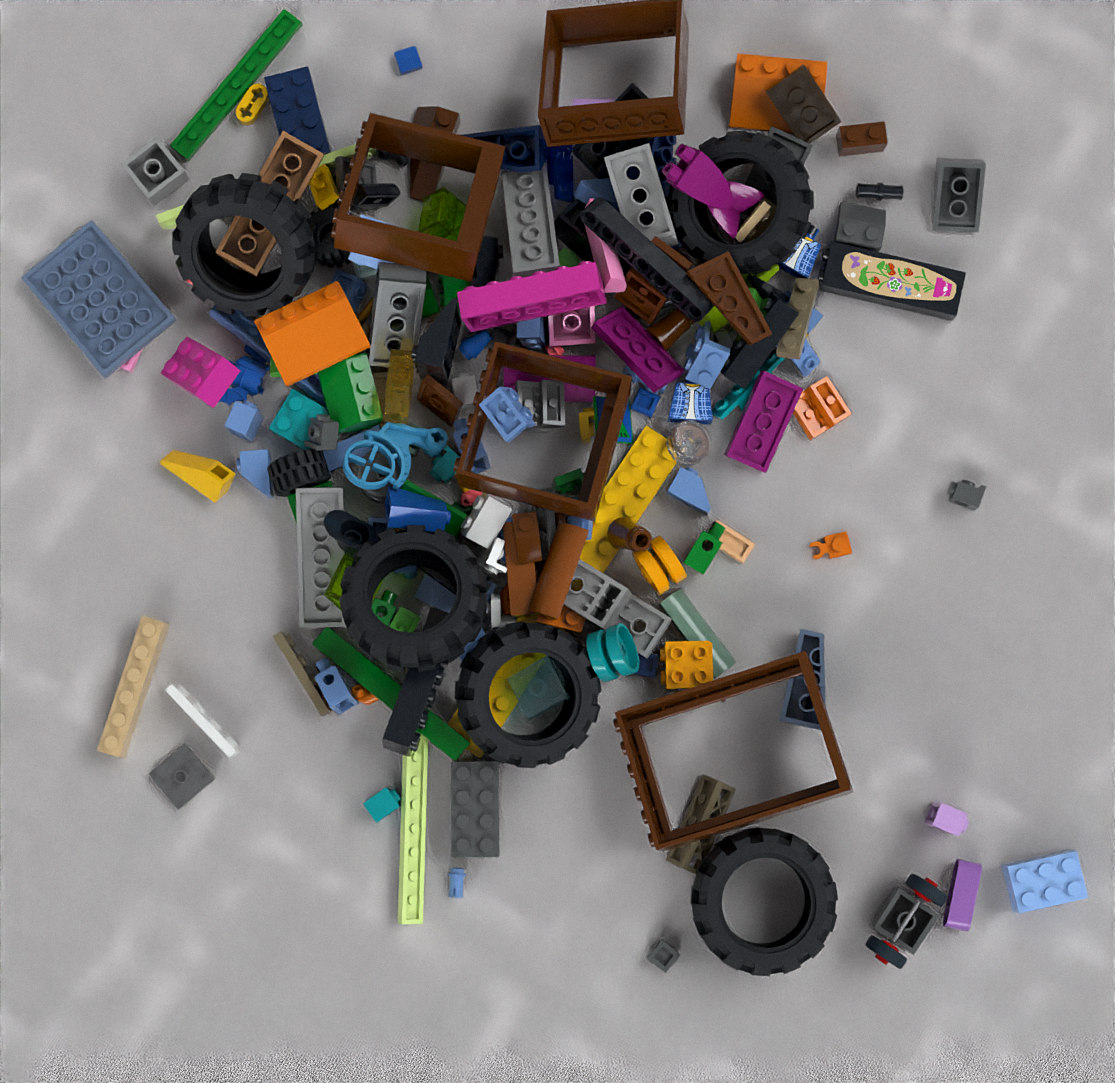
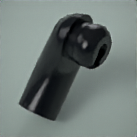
M378 149L375 151L378 158L394 159L400 168L409 163L406 156Z

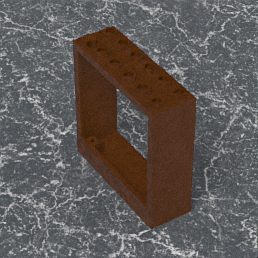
M643 0L547 11L538 105V119L547 147L685 134L689 26L683 0ZM676 36L673 96L559 107L564 47Z
M370 113L368 120L363 121L360 134L363 136L357 139L355 152L357 153L351 157L349 166L351 171L346 173L344 187L346 188L340 192L338 205L341 206L334 211L332 220L334 225L331 237L335 238L334 248L472 282L500 176L505 146ZM370 148L475 174L457 241L349 215Z
M495 342L493 349L489 348L486 356L488 364L487 370H482L480 376V392L476 391L474 396V414L470 413L467 420L468 435H463L461 440V458L457 457L453 471H455L458 486L595 522L630 397L632 376ZM502 367L606 393L578 500L471 472L487 420V415L479 404L496 390Z

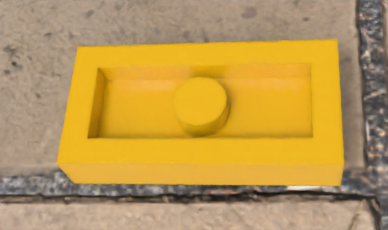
M322 164L315 172L309 186L316 205L323 211L333 204L340 195L329 168Z

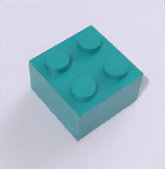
M292 389L269 429L275 435L301 450L312 449L304 445L305 441L309 440L308 429L311 418H316L317 414L328 415L327 408Z

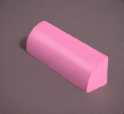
M593 198L589 199L586 207L594 200ZM585 225L593 259L602 276L605 293L624 292L626 281L619 255Z

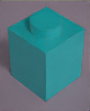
M385 787L364 802L363 805L375 822L378 823L401 807L399 803L401 797L394 788L390 790L389 787Z

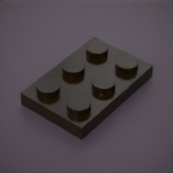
M804 64L766 90V93L796 138L809 144L842 122Z

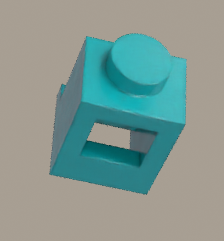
M448 446L444 448V456L440 454L432 462L434 466L429 473L438 483L442 480L447 484L455 475L453 469L456 458H460Z

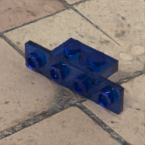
M573 145L549 147V156L547 158L549 185L554 186L555 199L569 203L573 202Z

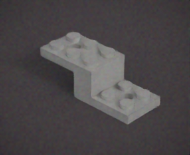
M579 559L571 584L575 580H582L583 587L579 591H573L570 585L564 605L584 617L591 625L605 632L609 626L618 623L624 624L634 639L638 654L648 659L672 619L634 596L625 586ZM637 621H644L646 623V628L643 632L638 633L634 631L633 627Z

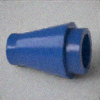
M484 329L462 340V344L458 348L465 358L470 361L472 358L476 359L487 344L493 340V337L487 329Z

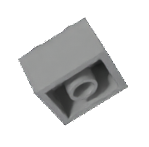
M155 137L121 163L122 167L153 206L157 205L189 180L184 169L158 137Z

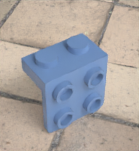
M706 321L703 327H698L694 337L696 339L694 344H689L686 350L685 357L687 359L684 369H686V380L711 389L730 355V348L709 340L711 322Z

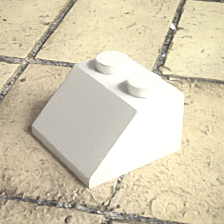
M482 493L481 496L479 495L475 499L473 510L461 524L462 529L460 532L468 539L490 549L510 515L512 508L501 499Z

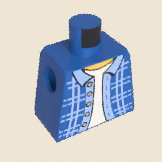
M810 225L805 239L801 238L794 247L796 252L785 262L776 263L781 270L795 278H808L821 247V244L814 240L819 232L815 226Z
M686 379L685 383H676L667 422L711 425L713 416L709 388Z

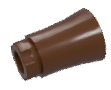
M677 308L645 330L668 352L672 345L696 321L691 320Z
M620 517L615 519L607 531L608 541L614 548L639 552L646 551L651 546V533L644 527L635 524L629 518Z

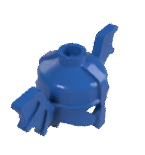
M245 345L244 351L250 357L242 356L234 362L229 361L241 371L230 386L232 388H228L219 400V402H224L228 406H231L235 401H247V395L255 396L258 393L262 395L265 391L262 388L263 377L270 370V366L266 365L267 360L248 345Z

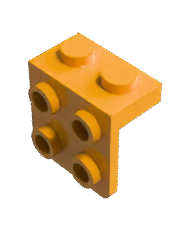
M710 641L664 642V647H660V661H664L665 671H660L661 685H665V690L691 688L713 681V652Z

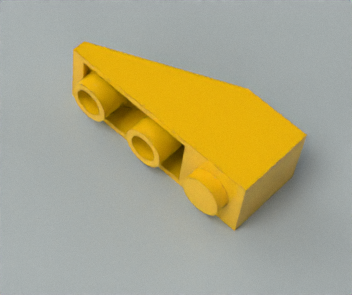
M177 450L171 451L160 461L162 466L214 503L228 492L236 475L235 472L218 460Z

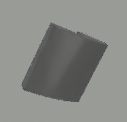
M517 380L515 382V391L519 395L518 401L533 414L532 419L536 425L532 428H559L565 426L564 382L541 380L540 382Z

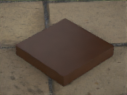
M429 374L422 380L417 400L452 427L453 423L458 420L464 403Z

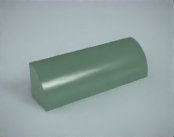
M681 588L659 603L661 609L672 619L671 622L685 641H710L712 643L714 679L736 663Z

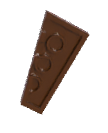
M729 251L687 271L686 274L750 346L772 335Z

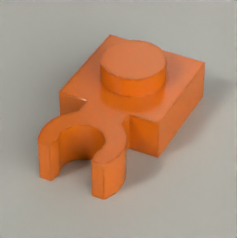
M847 531L824 536L823 544L817 541L809 544V548H819V554L812 556L813 560L820 559L826 553L829 560L852 554Z

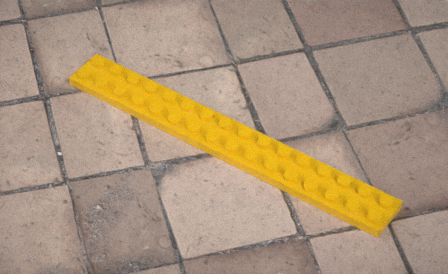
M647 425L605 486L595 522L593 521L592 539L585 541L579 558L602 573L605 572L619 551L608 541L607 531L610 524L620 517L629 518L637 524L680 459L675 455L674 447H671L670 440ZM675 445L678 453L682 455L685 450ZM575 580L571 584L573 591H579L583 587L582 580ZM538 616L518 617L516 622L536 623ZM543 653L520 654L508 660L496 672L490 686L489 705L491 713L500 727L503 726L548 658L547 655ZM457 709L448 725L470 742L466 750L481 759L485 752L472 742L468 733L463 729L457 715Z

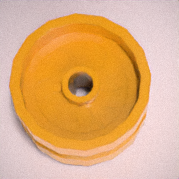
M658 535L650 541L651 546L649 548L652 554L648 550L633 551L632 556L645 580L658 595H661L670 588L665 574L676 584L686 579L687 575L672 549Z

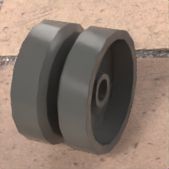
M370 450L362 457L366 459L365 466L358 465L357 476L361 479L365 467L370 466L366 482H379L386 477L382 478L379 476L382 474L371 469L373 464L376 463L389 469L390 466L386 457L379 451L376 452L372 464H369L368 459L372 451ZM394 459L395 471L392 477L398 480L399 465L397 459ZM388 482L382 488L375 490L361 488V491L369 500L385 504L387 487H393V484Z

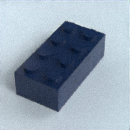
M308 66L264 77L279 137L282 131H285L324 155L331 153Z

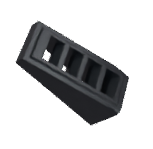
M751 274L747 276V280L762 299L768 297L772 292L785 302L789 301V297L785 293Z

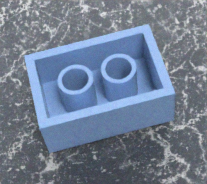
M1065 850L1001 865L1013 912L1020 914L1088 898L1078 854L1075 850Z

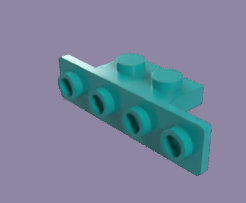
M773 350L747 387L744 389L735 384L731 392L715 404V408L712 409V415L723 420L736 406L743 412L760 371L763 370L772 374L771 372L785 358L777 357L776 350Z

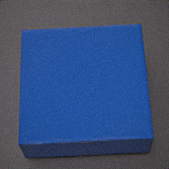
M416 46L394 52L401 75L423 69Z
M640 387L631 410L652 418L661 396Z

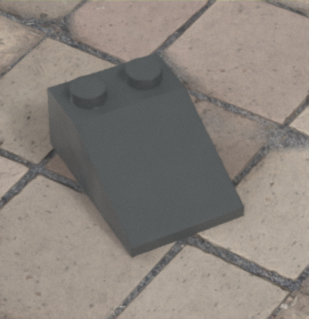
M937 157L934 183L933 230L979 232L986 163L982 159Z

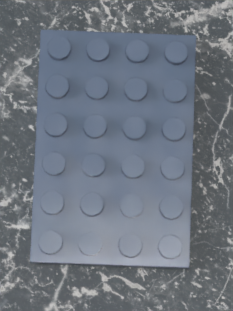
M93 220L88 222L21 277L105 379L177 321Z

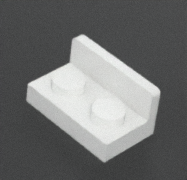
M498 537L495 538L490 549L479 545L475 554L480 570L486 575H490V573L497 575V573H506L507 571L506 567L496 563L497 560L501 559L505 550L503 548L505 541Z

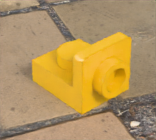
M594 407L582 409V412L578 413L581 444L590 443L591 436H595L594 424L589 422V420L594 419Z

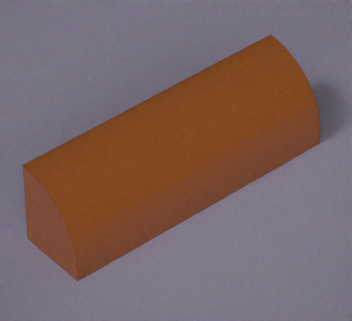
M505 522L503 532L511 616H538V614L528 611L537 586L535 563L518 564L511 522Z
M558 523L528 611L551 620L559 619L589 530L572 524Z

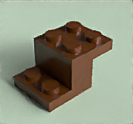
M655 236L651 240L686 273L689 271L693 263ZM632 267L625 277V291L617 292L614 298L651 325L668 299Z

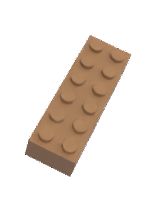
M282 131L258 175H261V182L271 185L273 180L289 189L286 194L293 201L297 198L300 200L323 160L324 154ZM235 216L215 253L218 257L257 278L277 241L271 232L260 223L247 217Z

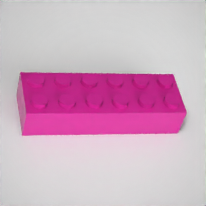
M591 261L580 262L578 266L557 267L555 271L534 272L532 276L528 277L515 276L505 282L492 281L482 287L469 286L465 287L463 291L457 292L461 319L470 332L607 303L602 276L596 262Z

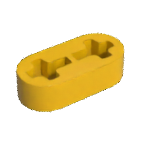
M252 85L237 106L236 116L243 125L253 124L268 103L269 95L264 85ZM262 91L263 98L258 97L255 101L254 93ZM251 107V116H246L245 118H243L244 116L242 114V111L247 112Z

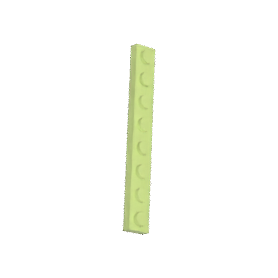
M422 735L420 736L421 740L417 751H412L410 757L403 755L398 924H423L428 740Z

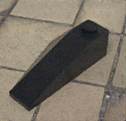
M483 237L472 278L473 286L482 287L486 286L488 282L496 281L500 267L499 259H504L503 245H498V238Z

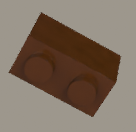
M885 121L840 126L836 133L839 157L883 152L888 144Z

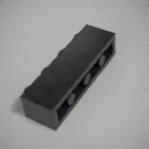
M772 292L760 304V311L772 335L751 346L741 335H738L733 341L730 355L720 371L725 377L744 389L799 315V312L793 306Z

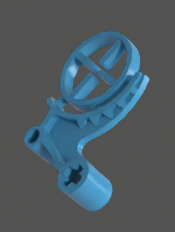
M389 414L379 432H364V439L366 440L358 441L348 448L343 458V471L348 480L360 488L375 490L384 487L390 482L393 484L392 488L398 490L406 481L411 468L409 445L421 447L426 455L437 457L441 454L447 442V433L441 428H432L430 430L413 428L400 423L401 418L398 414ZM359 448H372L368 463L372 464L376 452L379 451L388 460L390 469L376 463L373 464L371 469L387 477L379 482H366L370 466H366L361 479L357 478L351 472L348 461L365 466L366 459L351 453ZM394 459H397L399 465L398 480L392 477L395 471Z

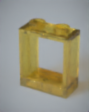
M391 349L385 388V422L408 424L414 375L413 359H411L412 351Z

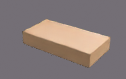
M716 519L715 522L726 528L719 539L723 542L719 550L743 564L755 543Z

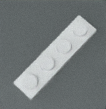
M171 684L165 690L229 758H234L240 752L236 748L238 743L230 735L226 737L220 731L222 726L214 718L210 720L204 714L206 709L198 701L193 703L188 697L190 692L183 685Z

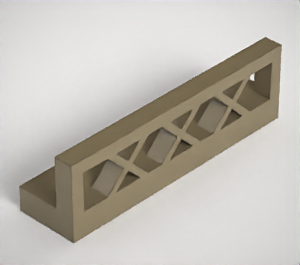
M703 774L680 828L707 820L714 811L716 813L715 817L726 814L736 788ZM722 788H724L726 793L723 799L719 801V794ZM716 836L706 838L702 844L700 841H696L671 849L666 861L696 874V870L703 857L709 854ZM697 854L694 867L689 866L692 857Z

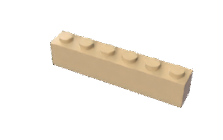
M145 616L141 617L97 751L119 758H126L170 624Z

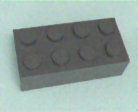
M499 761L451 762V857H499Z

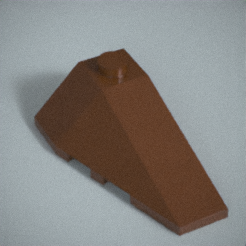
M439 106L417 107L412 123L457 134L461 121L458 112ZM410 158V198L432 205L445 166Z

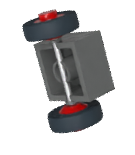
M913 873L909 875L905 884L914 890L917 896L914 898L901 888L894 886L869 925L887 937L888 941L880 940L871 935L865 944L867 948L876 953V959L885 965L889 962L898 969L903 968L907 959L899 953L898 948L895 946L899 945L914 955L939 917L938 913L923 904L924 901L932 902L941 907L947 899L946 894L937 888L938 884L927 877L922 879Z

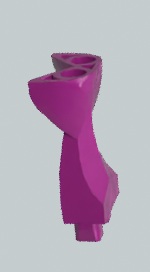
M680 144L675 153L681 158L677 166L669 162L662 170L663 174L667 177L666 182L691 198L707 204L721 229L728 236L735 238L739 227L740 213L763 199L765 195L753 187L727 181L720 169L702 151Z

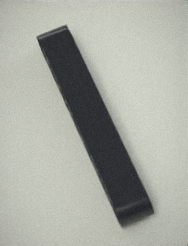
M600 197L595 198L581 211L580 218L582 222L687 317L699 322L714 307L713 303L686 272L606 200Z

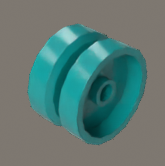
M618 623L609 626L606 632L598 630L587 636V652L591 665L598 678L603 682H610L618 679L620 674L628 676L639 670V655L636 644L624 624Z

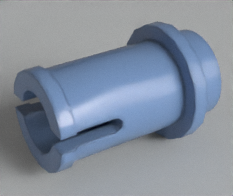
M452 867L450 872H448V876H450L448 897L463 898V883L466 873H464V868Z

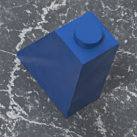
M391 486L387 487L384 509L388 527L407 529V525H425V531L435 532L436 529L444 531L445 525H449L451 512L447 510L446 502L402 489L394 490Z

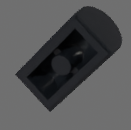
M394 183L359 184L353 206H389L401 193Z

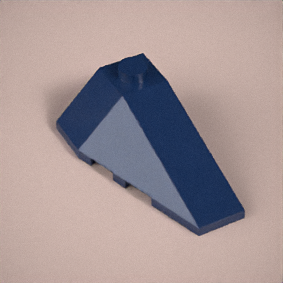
M540 125L462 134V136L505 146L501 169L517 173L541 171L549 156V147H547Z

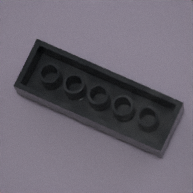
M431 607L423 630L437 625L449 613ZM447 660L437 663L436 669L419 672L418 668H408L382 738L383 748L408 757L411 756L412 751H417L421 740L419 731L420 729L424 730L428 722L429 712L427 709L428 707L433 708L437 696L435 687L436 685L441 686L445 674L443 665L449 664Z

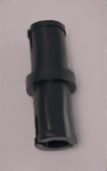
M882 182L877 184L857 183L856 198H876V201H881L882 199L902 200L903 185H884Z

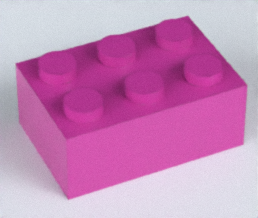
M186 336L178 345L176 352L170 360L165 363L160 374L182 390L214 408L241 370L223 356Z

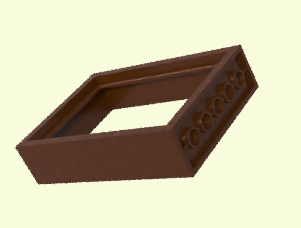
M806 651L615 712L614 726L617 733L620 732L623 741L620 742V746L624 756L627 755L630 762L627 765L628 773L631 778L635 779L637 787H634V793L637 801H641L644 810H641L643 822L648 824L651 833H648L649 843L657 851L671 850L854 793L810 657ZM803 674L837 779L672 830L641 726L718 701L724 703L728 698Z

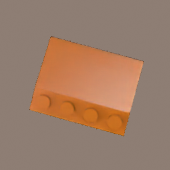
M737 53L734 66L729 128L770 131L772 126L785 133L794 134L766 93V90L804 64L824 94L828 62Z
M338 281L254 320L286 387L371 347Z

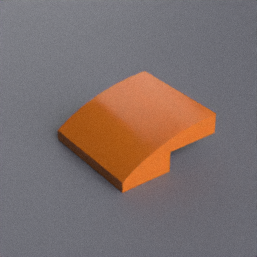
M828 376L802 391L793 411V415L810 441L852 415Z

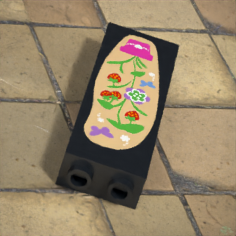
M833 241L829 248L825 247L822 261H825L824 270L820 269L817 278L819 283H821L820 291L953 321L957 316L966 272Z

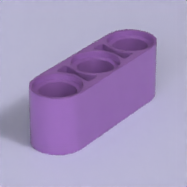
M961 859L956 860L943 918L944 927L969 931L982 872L981 864Z

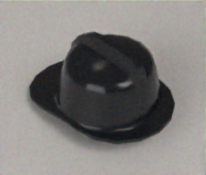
M333 510L328 512L324 518L326 531L337 540L338 546L346 553L354 554L364 543L367 542L371 545L377 541L376 531L370 524L345 511Z

